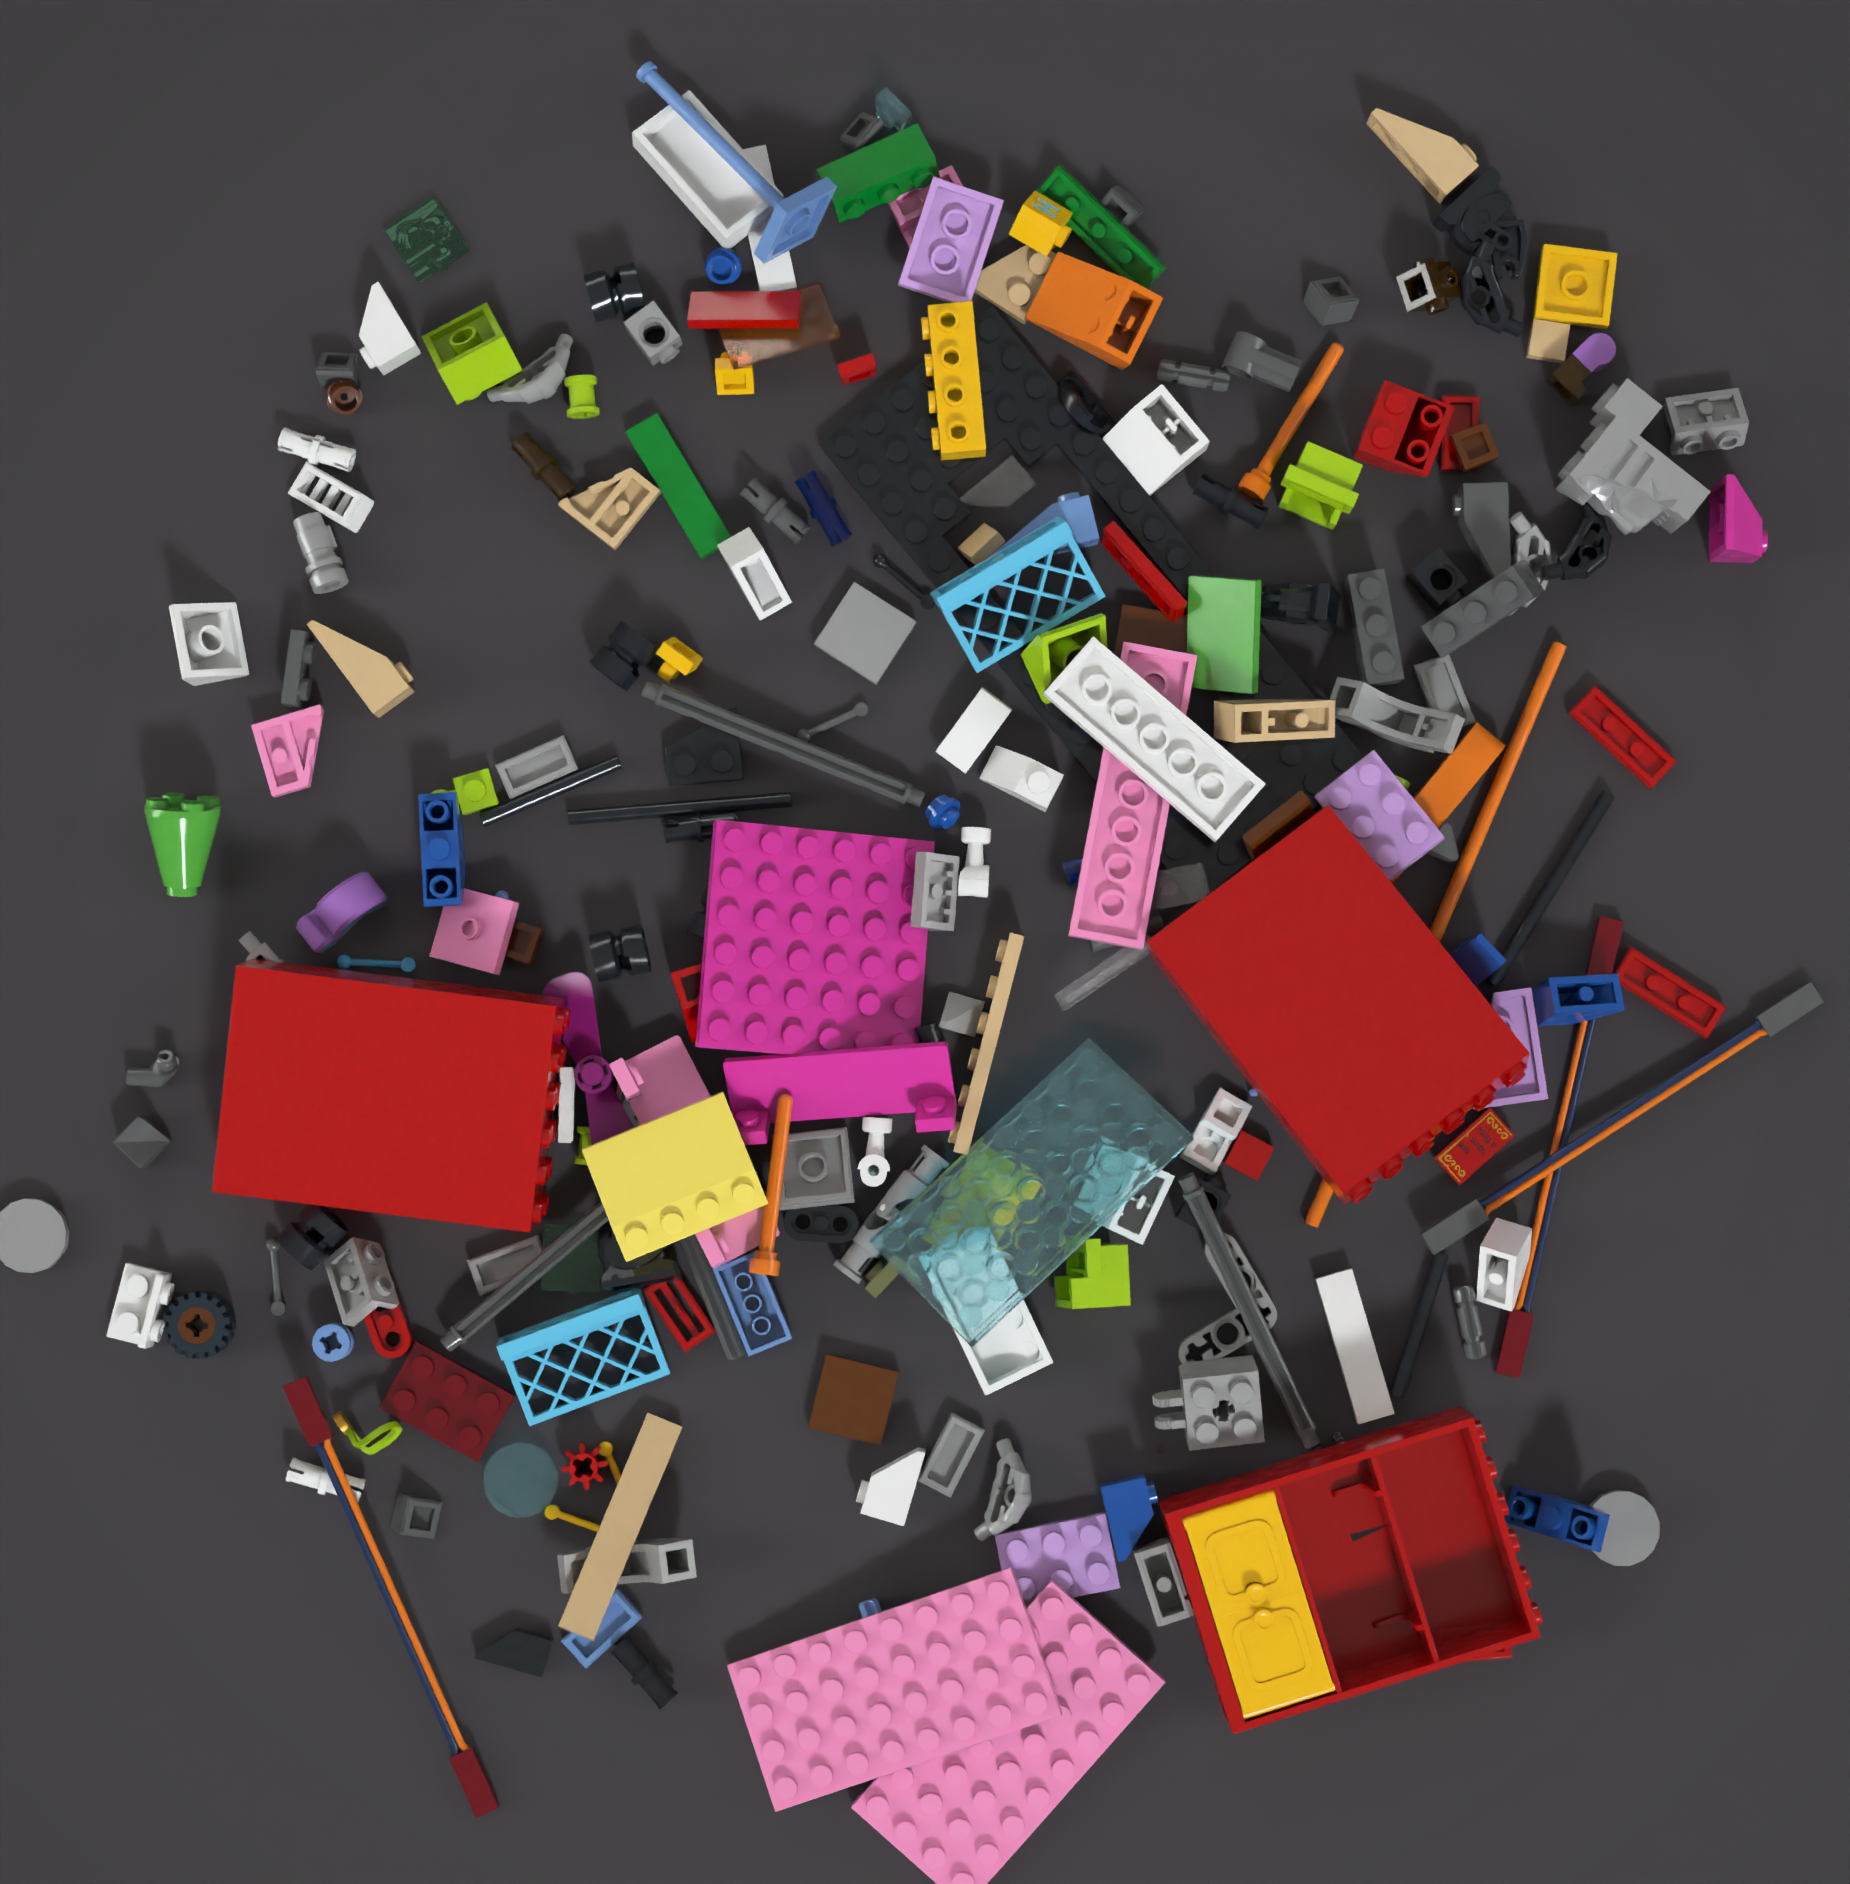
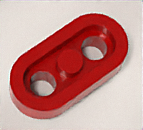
M399 1297V1305L394 1309L385 1308L384 1310H378L376 1308L364 1318L375 1350L381 1356L390 1359L404 1355L410 1349L413 1341L412 1332ZM390 1332L399 1334L400 1342L398 1345L394 1346L388 1342Z

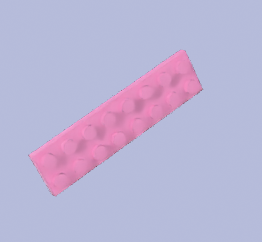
M1123 642L1120 660L1186 715L1197 655ZM1104 747L1068 936L1143 950L1170 803Z

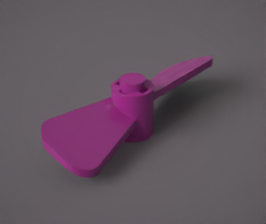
M570 972L552 979L545 986L543 995L566 998L565 1008H571L569 1029L564 1031L562 1039L576 1063L574 1079L578 1087L585 1092L591 1144H595L632 1129L634 1126L612 1087L614 1074L609 1063L602 1058L593 986L590 979L581 972Z

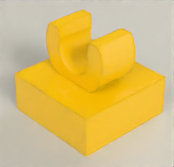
M723 352L720 358H715L717 395L754 394L752 357L748 356L747 352H742V358H728L727 352Z
M672 637L664 641L656 652L658 656L665 660L657 675L669 683L672 679L675 680L680 672L686 676L695 671L704 658L676 637Z

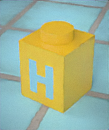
M1034 191L1022 205L1009 235L1047 257L1055 246L1062 248L1068 239L1072 228L1067 226L1073 212L1041 193Z

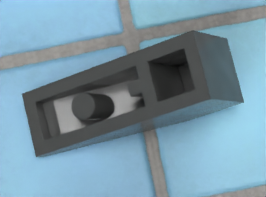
M1508 482L1463 483L1457 490V494L1452 496L1453 517L1458 516L1459 529L1484 575L1490 581L1511 567Z

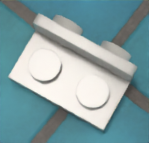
M125 1263L106 1337L138 1344V1347L144 1349L153 1347L154 1342H159L165 1326V1321L161 1320L164 1305L168 1306L174 1293L175 1286L173 1283H170L172 1273L133 1263Z

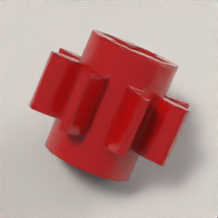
M583 1441L579 1445V1452L577 1454L569 1449L565 1452V1455L571 1461L569 1464L562 1466L561 1471L570 1472L572 1478L568 1485L572 1486L576 1481L583 1482L585 1490H589L593 1477L599 1482L605 1479L599 1470L600 1467L607 1466L609 1460H600L598 1453L601 1450V1446H597L593 1451L587 1450L586 1443ZM588 1457L592 1460L590 1468L594 1472L586 1471L584 1474H581L578 1471L580 1463L577 1459L583 1461Z

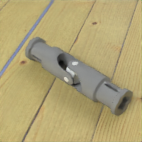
M925 1144L921 1148L922 1153L910 1169L903 1170L884 1198L858 1229L857 1234L852 1239V1245L843 1257L833 1263L836 1268L858 1284L862 1280L861 1275L873 1259L880 1258L905 1222L931 1191L930 1184L940 1171L949 1166L946 1160ZM886 1219L888 1222L883 1226V1221Z

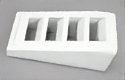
M307 461L288 492L289 495L354 533L359 531L374 505V501ZM317 476L320 479L308 497L305 494ZM331 484L332 486L322 503H318L327 486ZM343 491L345 493L336 510L332 511L333 506Z

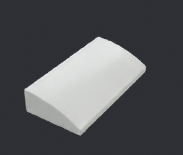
M690 90L684 93L682 97L784 198L779 189ZM670 105L632 132L633 147L722 247L731 249L774 210Z
M989 1226L918 1256L985 1396L1054 1363Z

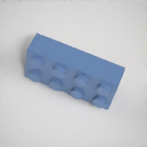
M755 1251L713 1269L748 1357L793 1338L768 1275L748 1273L750 1257L754 1258Z

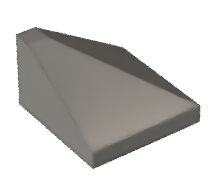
M949 991L939 1028L975 1038L985 1001Z

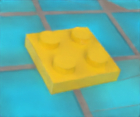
M1543 244L1540 254L1533 319L1607 329L1610 322L1618 253Z

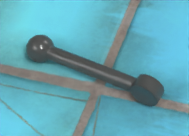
M858 702L853 710L809 730L800 729L796 737L808 742L811 736L855 716L865 717L869 710L868 706L864 702Z
M271 1237L266 1242V1247L271 1255L274 1302L271 1304L270 1310L275 1316H280L287 1309L285 1302L281 1298L278 1250L281 1244L276 1237Z

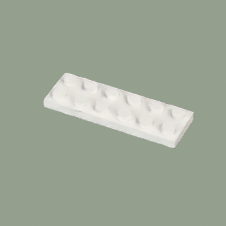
M1095 637L1091 638L1044 692V696L1214 842L1219 839L1265 786V783Z

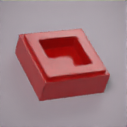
M872 353L837 364L838 375L844 386L877 374V366Z
M1240 1130L1223 1164L1258 1181L1274 1147Z

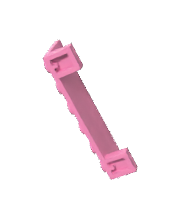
M678 1035L626 1061L620 1058L609 1064L640 1125L710 1097L685 1045ZM764 1206L695 1234L713 1269L760 1245ZM777 1227L776 1237L779 1236V1234H780V1231H779L778 1227Z

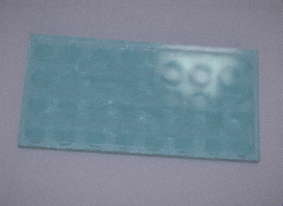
M1088 1038L969 1148L968 1155L962 1154L870 1240V1243L939 1315L973 1347L1189 1145L1194 1138L1177 1119L1097 1044Z

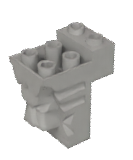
M1628 378L1619 387L1613 383L1591 408L1597 414L1589 423L1596 429L1590 433L1580 446L1585 450L1584 454L1578 450L1558 473L1557 476L1562 481L1555 488L1559 493L1566 495L1581 505L1588 502L1599 514L1610 517L1624 535L1640 531L1651 521L1672 534L1690 519L1711 492L1640 436L1663 406Z

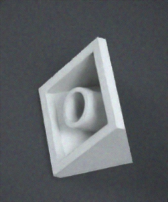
M236 602L172 604L169 606L182 680L193 686L250 675Z

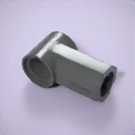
M1237 331L1224 359L1222 368L1228 370L1234 376L1247 380L1255 378L1290 392L1302 361L1268 347L1264 340L1253 334Z

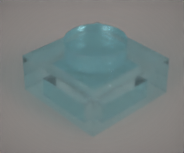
M887 87L875 96L876 108L878 109L875 113L878 118H881L887 128L891 129L894 126L898 131H901L912 124V113Z

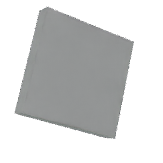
M853 582L814 642V646L877 685L917 624V621L856 582Z
M847 1127L789 1133L780 1211L854 1203Z

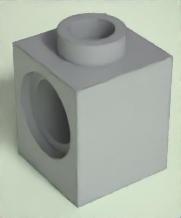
M654 300L623 322L627 332L652 366L659 361L665 364L680 352L678 348L683 345L680 335ZM653 329H660L665 332V337L660 343L651 344L646 341L648 332Z

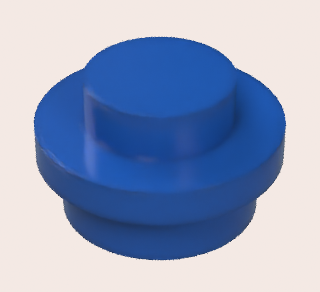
M719 247L712 250L707 256L705 270L713 282L723 285L731 284L741 274L742 262L733 250Z
M945 794L935 798L925 812V816L929 819V825L934 830L951 827L959 818L960 802L956 798H949Z

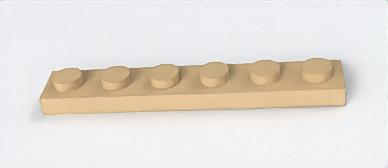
M1010 933L1008 941L1000 939L995 961L1002 962L998 977L991 975L985 997L992 998L989 1013L981 1012L976 1031L977 1034L983 1035L979 1049L972 1048L967 1065V1070L973 1071L970 1086L962 1085L957 1106L964 1107L961 1122L955 1121V1130L950 1131L948 1138L949 1143L955 1144L953 1152L968 1155L1024 940L1022 935Z

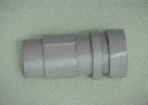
M312 512L296 518L293 524L300 549L308 564L305 570L307 575L311 577L309 581L315 594H324L347 585L349 579L345 569L341 568L343 566L342 559L336 556L334 551L337 549L335 538L330 525H325L322 514L320 512Z

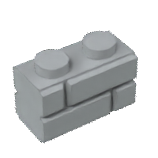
M1168 1537L1134 1547L1132 1551L1157 1627L1193 1616L1191 1604L1187 1597V1592Z

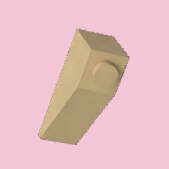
M1376 108L1371 112L1366 123L1440 205L1473 177L1479 167L1476 163V155L1466 144L1460 145L1450 136Z
M314 620L307 623V626L371 712L378 718L415 692L409 684L414 678L401 661L395 665L388 657Z
M1335 700L1214 701V739L1238 743L1335 737Z

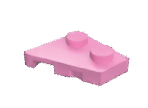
M319 704L251 725L272 797L276 798L311 787L324 715L322 705Z

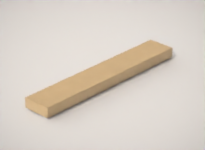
M647 1413L558 1627L589 1640H595L679 1438L682 1426Z

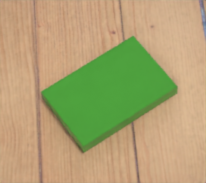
M1205 575L1189 576L1187 653L1197 655L1191 688L1248 694L1258 693L1262 580Z

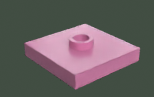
M464 888L462 905L443 906L429 957L500 976L520 903Z

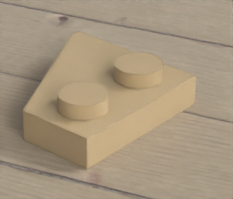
M630 467L615 474L612 479L598 482L588 487V490L569 499L568 497L562 499L558 506L612 549L616 550L661 494V491Z

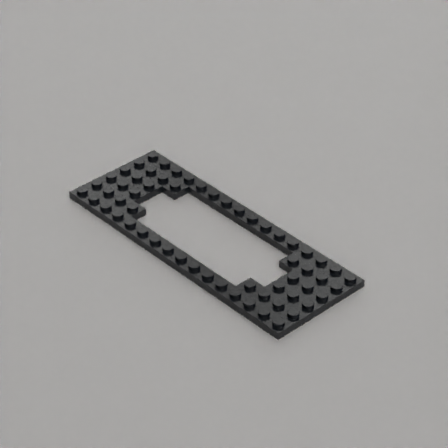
M994 307L988 308L974 320L986 455L1005 440L1025 466L1029 468L1057 446L1188 604L1189 576L1215 575L1097 433L1091 432L1082 426L1068 412L1061 401L1056 382ZM924 360L822 442L820 448L937 589L969 570L963 560L944 539L945 535L971 515L969 509L949 485L983 457L941 461L940 450H933L931 428L938 427L937 413H929L928 391L935 390L933 376L926 377ZM988 592L985 604L1000 607ZM981 595L972 600L979 602ZM964 604L954 611L966 626L972 627L978 607ZM984 609L978 629L997 634L1003 613ZM1008 617L1003 636L1016 639L1023 635ZM1261 631L1258 693L1248 694L1221 691L1216 696L1219 701L1316 699ZM977 634V640L991 654L995 639ZM1002 641L1000 648L1009 642ZM1030 642L997 661L996 663L1097 784L1103 746L1052 702L1049 704L1042 702L1020 655ZM1336 722L1334 738L1238 743L1220 740L1218 742L1265 783V786L1216 842L1210 839L1170 804L1160 862L1194 904L1205 898L1251 860L1242 838L1246 832L1301 790L1310 799L1314 809L1319 805L1314 796L1364 758L1363 754Z

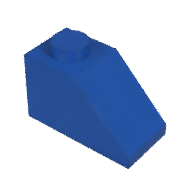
M1482 933L1469 936L1450 954L1475 986L1507 961Z
M1619 974L1550 977L1532 990L1537 1026L1576 1024L1625 1010Z
M1143 1473L1099 1483L1115 1556L1118 1562L1126 1560L1154 1515L1152 1504L1158 1503L1154 1482H1146Z

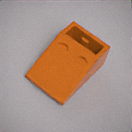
M1057 252L1024 319L1123 370L1131 364L1163 297L1132 280Z

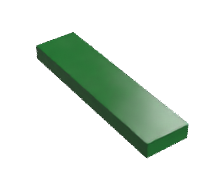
M1058 165L1036 190L1073 212L1067 226L1072 228V231L1119 276L1132 280L1148 289L1167 268L1062 165Z
M656 413L625 431L701 560L718 551L717 545L729 539L731 535L659 415Z

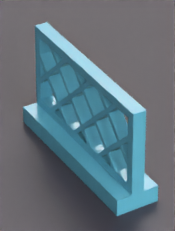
M1059 516L930 592L934 602L940 608L977 673L1029 643L1037 635L1049 631L1106 597L1075 542L1069 525ZM1064 544L1068 545L1073 554L1068 570L1050 565L1054 550ZM1045 556L1044 563L1036 562ZM1077 564L1079 565L1082 573L1075 572ZM1029 565L1042 568L1036 589L1018 585L1021 570ZM1048 570L1067 575L1061 595L1043 591ZM1013 575L1011 583L1004 581ZM1073 577L1087 580L1093 593L1081 600L1069 598L1068 594ZM996 585L1010 588L1004 608L985 604L989 589ZM1016 589L1035 594L1029 615L1011 610ZM981 595L979 602L972 600ZM1041 596L1060 600L1056 615L1049 619L1036 617ZM1066 602L1073 604L1068 608L1064 609ZM964 604L978 607L972 627L958 624L952 611ZM984 609L1003 613L997 634L978 629ZM1009 615L1027 619L1024 634L1016 639L1003 636ZM1034 621L1041 623L1032 629ZM962 631L970 632L968 641ZM977 634L995 639L992 653L981 660H978L973 651ZM1002 641L1009 642L1000 648Z
M640 1287L629 1289L498 1338L497 1351L501 1361L503 1360L529 1426L671 1374L644 1303L645 1299ZM640 1314L645 1329L639 1341L619 1332L624 1320ZM618 1323L615 1330L607 1327L612 1324ZM600 1330L612 1336L604 1354L584 1345L589 1333ZM647 1335L652 1346L643 1343ZM582 1336L580 1343L572 1340ZM616 1338L636 1346L628 1364L608 1356ZM564 1343L576 1349L569 1367L549 1359L554 1346ZM547 1349L544 1356L537 1353ZM640 1349H643L656 1356L660 1367L644 1372L633 1367V1364ZM581 1351L601 1360L593 1377L573 1369ZM528 1356L541 1362L532 1380L518 1374L514 1361ZM605 1362L625 1370L619 1383L609 1385L597 1380ZM545 1364L565 1372L558 1391L538 1382ZM629 1373L637 1375L633 1378L627 1379ZM570 1375L590 1383L584 1396L575 1399L562 1393ZM522 1383L530 1386L527 1394ZM594 1386L601 1388L598 1391L592 1392ZM534 1388L554 1396L550 1408L534 1414L529 1402ZM559 1399L565 1401V1403L556 1406Z

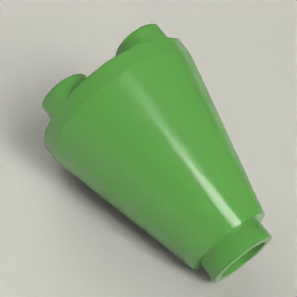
M169 792L162 793V798H146L144 813L162 884L167 887V895L174 897H192L197 895V887H200L202 884L221 816L219 797L205 795L197 796V800H185V794Z

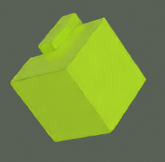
M1308 441L1296 466L1290 464L1285 472L1280 485L1286 487L1278 507L1333 530L1341 512L1349 514L1356 503L1359 493L1352 490L1363 465Z
M1065 1237L1066 1276H1054L1055 1306L1068 1309L1131 1306L1128 1244L1101 1243L1099 1238Z

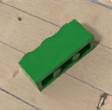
M918 123L816 169L819 180L828 177L837 186L829 204L839 223L847 219L858 218L865 211L880 204L891 203L899 195L910 190L926 187L932 182L933 176L940 177L936 157Z

